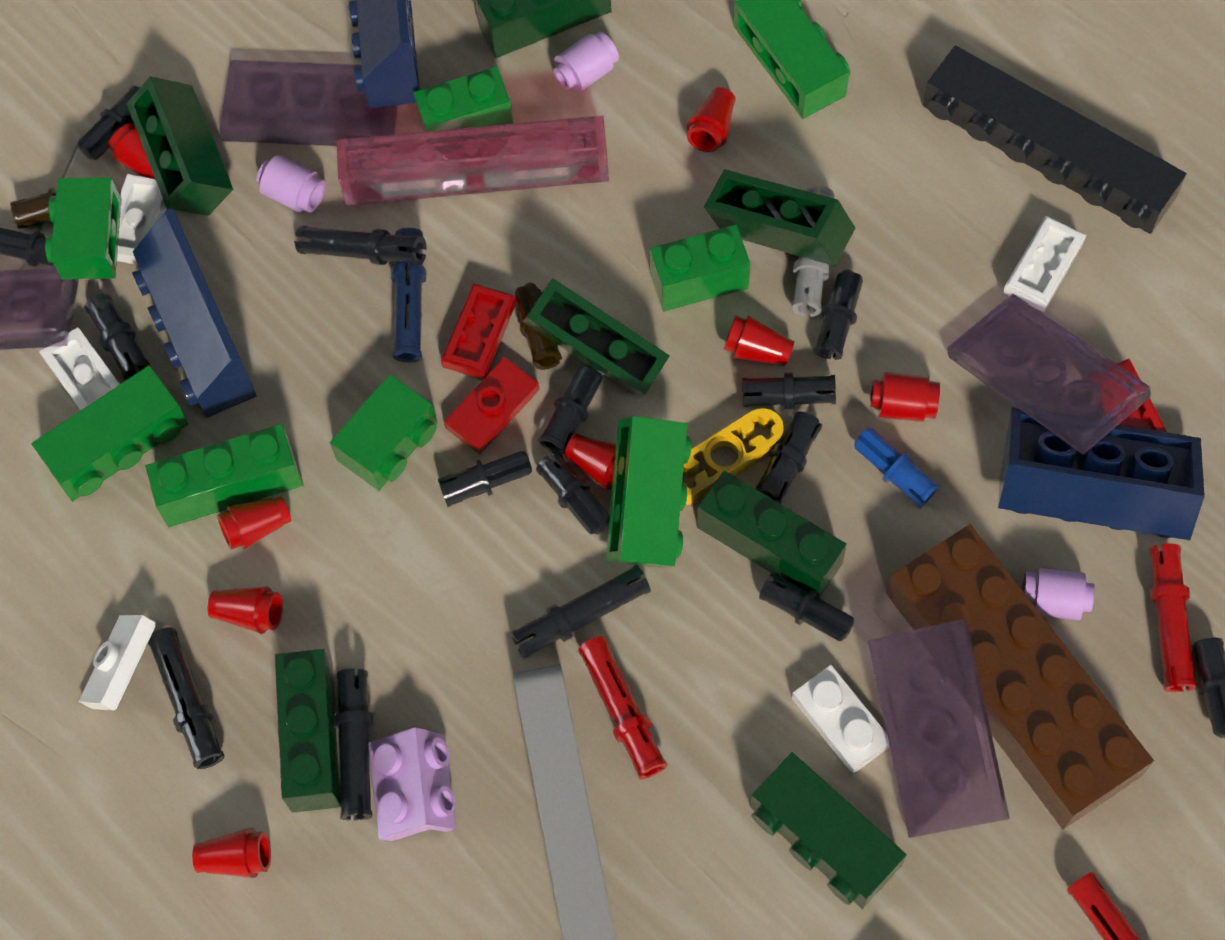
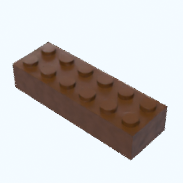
M971 524L891 574L886 592L887 596L1062 830L1142 777L1152 765L1154 760Z

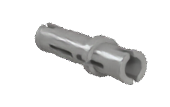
M817 186L811 187L807 191L817 194ZM821 186L820 195L830 198L835 197L831 189ZM799 257L794 263L793 269L794 277L797 281L792 310L797 315L806 317L808 304L811 306L810 317H814L821 313L823 282L828 279L829 265Z

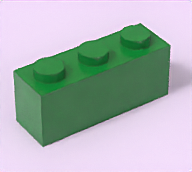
M737 0L734 2V28L802 119L846 96L850 76L849 65L841 53L835 54L829 46L821 26L817 22L809 20L803 12L800 0Z
M147 366L33 441L31 445L73 502L81 496H88L97 491L104 480L119 470H126L136 465L143 454L158 444L172 441L179 435L181 429L189 423L178 403L151 367Z
M638 416L618 420L606 562L657 568L675 566L676 559L680 557L683 548V534L681 530H678L679 516L687 501V486L685 483H682L683 469L691 454V438L686 435L687 423Z
M283 424L145 465L155 506L168 527L227 510L226 507L230 505L253 502L303 486L295 454Z

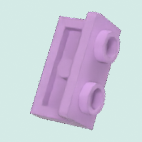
M414 727L370 742L369 751L379 839L394 841L430 829L443 832L455 830L456 800L451 787L449 771L450 752L445 736L437 732Z

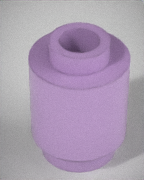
M598 32L595 35L587 34L555 57L556 67L553 69V73L558 83L565 90L572 89L576 93H581L613 70V64L619 60V54L614 43L603 32Z
M276 155L271 160H265L257 173L256 180L260 184L259 191L261 195L297 212L305 210L311 213L316 210L325 193L326 182L319 178L316 171L282 155Z
M1039 567L1037 572L1025 571L1022 591L1043 617L1080 621L1083 612L1092 611L1094 583H1086V573Z

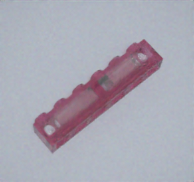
M603 115L336 140L338 180L346 206L609 181Z

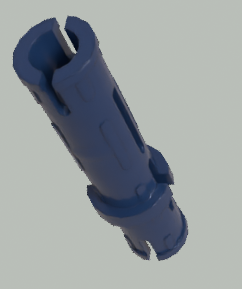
M401 228L395 232V235L423 237V232L416 228ZM410 248L409 252L422 254V249ZM395 262V265L391 268V280L395 283L393 358L400 362H416L422 358V284L427 279V270L422 264L419 266L410 264L409 286H407V263ZM407 304H410L409 329H406Z

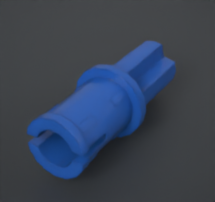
M867 428L855 440V449L884 474L882 480L886 483L891 481L919 508L923 507L939 489L940 485L922 472L909 459L911 455L908 452L902 455L873 428Z

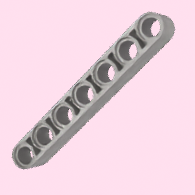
M561 664L513 673L563 940H616Z

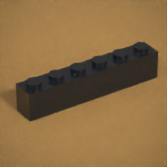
M956 45L927 81L923 107L929 109L935 117L952 122L966 130L972 138L993 145L1003 151L1011 160L1032 167L1042 173L1050 182L1064 185L1081 195L1089 204L1103 207L1119 216L1128 226L1140 228L1150 235L1178 196L1187 175L1181 169Z

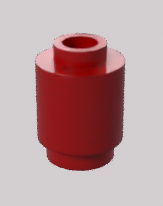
M884 371L882 380H873L870 407L878 408L879 418L924 422L925 418L936 419L940 398V382L929 381V376Z

